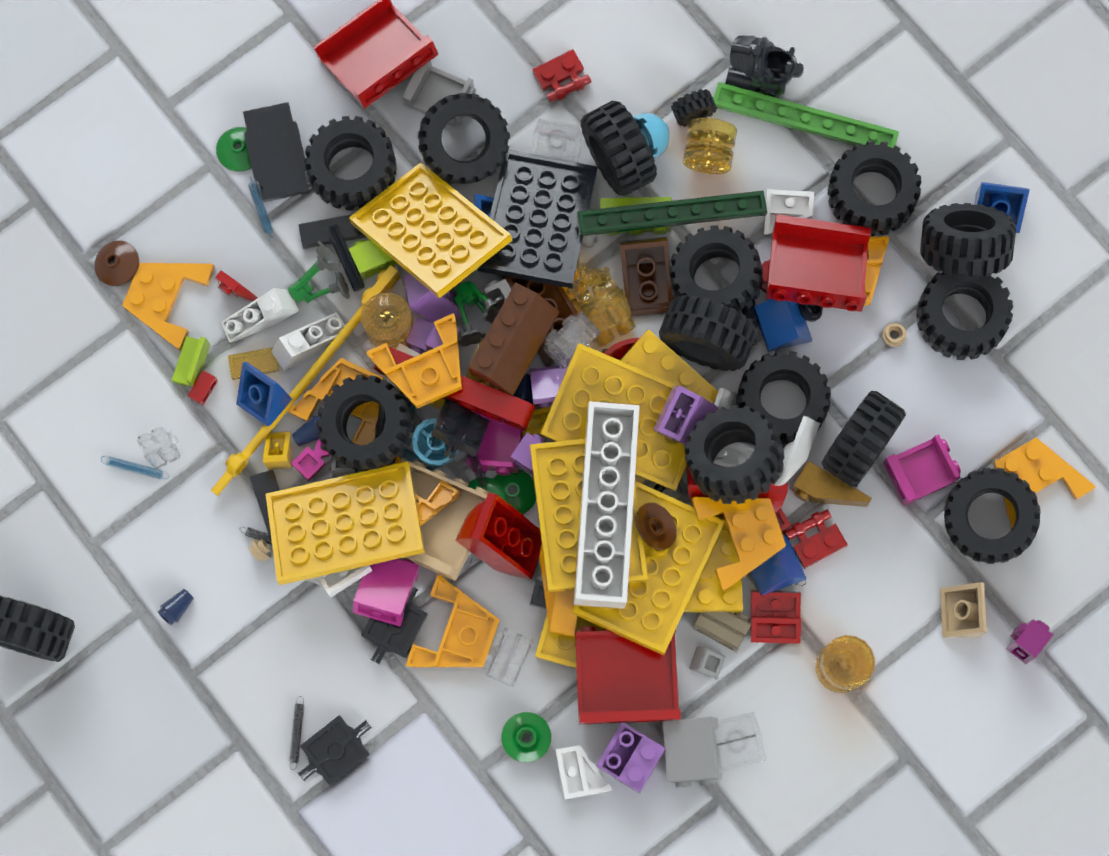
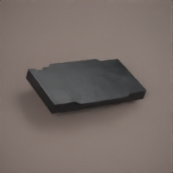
M289 102L243 111L247 129L244 136L255 181L259 182L263 203L309 193L305 175V155L297 122L292 119Z

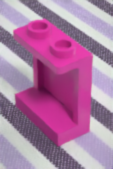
M481 415L489 420L479 451L477 452L479 458L477 462L478 464L481 463L482 471H484L482 474L487 473V470L496 471V474L505 476L510 475L511 472L518 473V466L511 462L510 456L521 442L523 430ZM467 459L466 464L470 469H472L471 463L469 459Z
M939 434L935 435L931 440L905 452L886 457L883 462L904 506L950 486L961 478L960 466L956 460L952 461L948 453L950 452L949 445L945 439H941Z
M400 559L369 565L372 571L361 579L353 600V613L401 626L405 606L414 582L417 581L419 576V565L410 560Z

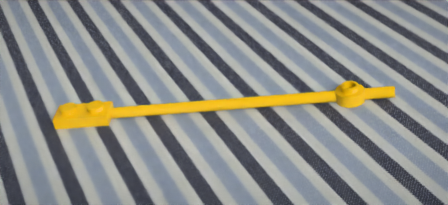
M390 265L387 270L384 269L379 273L375 285L372 288L369 287L361 297L362 306L290 392L289 396L292 398L290 403L270 426L263 425L241 453L232 454L225 463L227 466L226 472L210 490L212 493L219 496L229 482L241 474L247 466L251 455L367 313L371 314L400 279L397 269Z

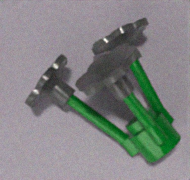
M319 240L317 243L320 246L316 249L318 260L300 279L288 288L290 295L298 303H301L303 300L309 303L315 298L330 292L334 294L339 291L346 299L350 298L348 285L343 274L338 271L341 268L338 256ZM325 268L329 271L335 270L336 283L329 285V288L312 294L311 291L314 289L309 280Z
M467 281L456 288L455 293L457 296L454 297L464 324L462 327L464 333L458 337V345L461 344L462 347L477 344L486 336L485 332L480 331V329L473 330L472 325L468 322L463 304H466L468 307L476 304L484 314L483 319L492 324L506 300L502 297H498L495 301L491 298L488 299L478 290L474 283Z

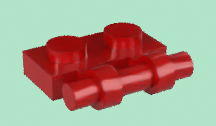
M574 49L532 69V73L543 92L552 88L553 91L546 94L550 103L557 99L561 101L566 98L567 94L576 90L579 92L584 89V86L592 83L588 74L581 78L578 76V74L584 72V67ZM568 79L571 80V83L561 87L559 85Z
M828 509L820 513L817 511L811 514V518L802 523L797 522L793 524L792 528L784 532L788 540L797 536L800 543L793 546V550L804 569L848 545L836 523L828 528L826 527L824 521L832 518ZM816 526L819 533L808 538L805 532Z

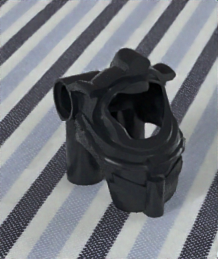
M738 36L733 41L730 52V64L734 68L729 67L725 84L778 98L785 93L786 85L792 78H800L803 75L804 66L802 63H797L794 56V47H791L789 51H785L782 48L776 47L766 37Z

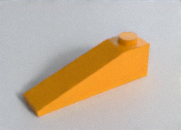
M541 545L539 560L549 632L574 637L578 616L572 613L575 606V589L548 592Z

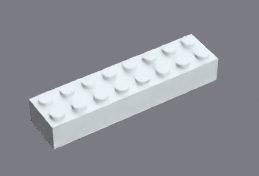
M589 401L574 605L624 609L627 604L639 405Z

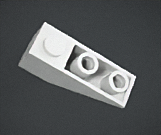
M273 288L222 321L221 324L229 343H234L284 321L298 312L299 309L289 290Z
M336 312L279 337L271 352L285 371L305 362L329 346L344 328L345 324Z

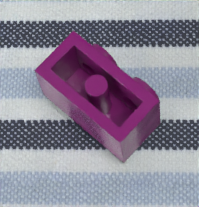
M1032 619L1028 623L1023 621L1011 633L1010 637L1013 640L1006 650L1024 664H1027L1039 655L1054 634L1049 631V626L1041 620L1035 621Z

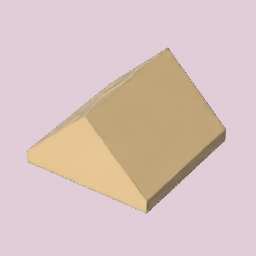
M983 582L940 588L942 635L944 638L982 637L987 633Z

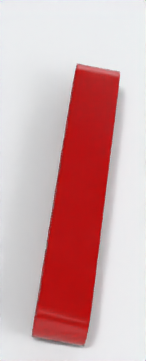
M388 347L396 365L414 357ZM374 364L373 369H374L376 372H378V373H380V374L386 376V375ZM462 375V389L442 398L523 431L527 429L536 409L534 405L525 400Z

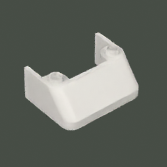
M720 387L714 405L718 406V408L725 407V409H729L731 405L735 404L737 395ZM803 416L794 442L789 443L784 449L783 470L781 473H778L779 479L773 485L781 486L785 484L806 462L820 423ZM741 442L730 444L718 453L714 464L723 467L740 465L752 455L755 447Z

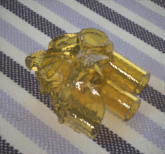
M579 264L577 267L578 276L575 279L573 288H567V295L597 345L602 347L615 339L611 331L614 327L621 336L633 330L636 325L631 318V310L623 293L624 291L611 278L609 267L589 269L587 264ZM588 287H592V292L595 297H592L591 293L588 290Z

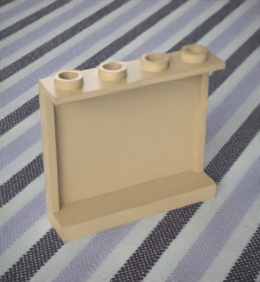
M414 460L413 463L409 462L416 495L427 500L441 480L459 490L461 495L421 525L425 553L403 558L456 581L470 551L455 540L467 515L476 505L486 500L489 492L479 487H476L475 490L469 488V484L459 478H455L454 481L448 479V475L438 469H434L432 472L426 469L427 466Z

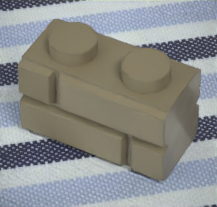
M701 612L693 629L737 652L751 623L747 622L749 618L740 612H735V614L731 612Z

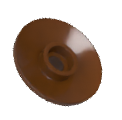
M113 241L106 244L96 256L94 264L95 273L100 281L109 286H121L128 283L135 276L139 268L137 250L125 241ZM116 258V261L111 264L112 260Z
M652 502L646 503L638 509L636 513V527L643 541L656 550L670 548L674 544L677 535L676 525L670 513L663 506Z

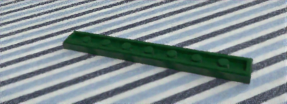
M764 190L584 210L577 211L576 216L581 237L766 216L768 212Z

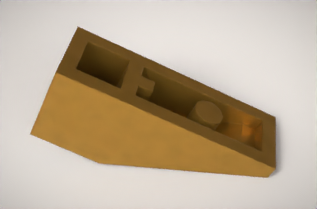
M810 461L806 463L792 487V491L795 492L794 495L804 502L809 500L812 503L867 507L872 499L870 496L854 487H850Z

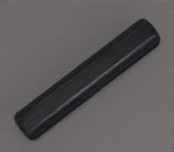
M337 224L332 225L326 229L353 291H360L365 288V284Z

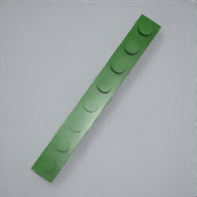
M720 82L717 84L713 98L719 109L850 145L861 143L862 146H866L867 141H875V144L880 145L881 141L888 142L887 146L893 148L899 135V131Z

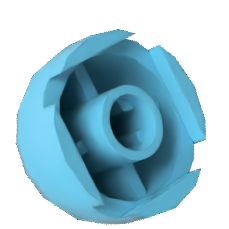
M642 113L633 116V119L637 122L646 138L645 140L651 149V154L654 159L665 152L669 144L670 130L667 123L653 113Z
M429 418L421 422L413 433L412 445L414 452L423 463L429 466L441 467L448 465L456 458L459 451H456L455 457L452 459L449 458L450 453L448 457L445 456L448 445L431 435L437 418Z

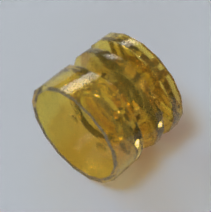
M693 119L689 122L686 140L689 143L685 145L683 164L687 168L700 173L723 174L729 172L734 153L731 149L735 147L737 128L729 122L720 119Z
M390 292L379 293L365 303L361 313L364 331L373 346L378 347L387 343L388 347L394 349L398 347L399 343L406 346L405 341L414 325V319L410 307L401 296ZM387 316L391 317L387 322L383 321Z
M844 635L835 638L820 651L816 659L815 671L819 681L825 688L835 693H848L856 690L871 678L875 669V657L871 647L864 640L856 636ZM841 662L846 663L845 670L843 671L839 669Z

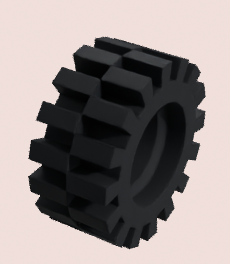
M700 89L697 92L692 91L689 95L687 93L683 98H678V101L671 105L672 112L680 127L692 126L694 123H700L701 120L705 121L717 109L711 92L708 89Z

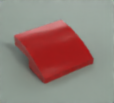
M751 591L750 640L752 643L801 644V592L774 591L761 596L759 591Z

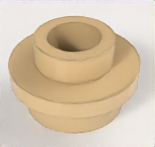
M898 323L888 324L882 333L884 342L891 347L901 346L907 337L905 328ZM890 333H897L898 338L892 339Z
M254 539L251 542L252 545L249 547V551L258 561L263 562L265 559L271 558V548L264 540Z

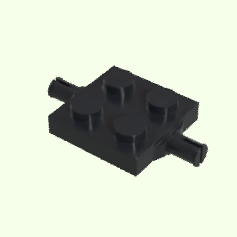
M446 399L441 407L431 435L448 445L445 451L446 457L450 453L449 458H454L457 450L475 457L479 451L489 420L472 412V410Z
M414 587L411 590L404 609L401 626L372 618L367 622L361 636L377 646L374 655L370 659L371 661L380 665L386 652L395 653L406 659L428 616V613L416 608L412 603L418 591L417 588Z
M340 715L300 745L307 755L309 765L298 772L299 776L305 781L316 772L323 776L329 786L335 784L370 756L363 746L360 737L372 729V727L365 720L353 729L347 725Z

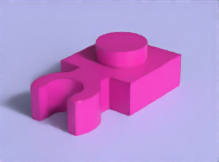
M320 439L317 441L316 448L313 451L307 447L291 462V465L308 482L326 465L322 459L331 456L326 450L321 449L323 443Z

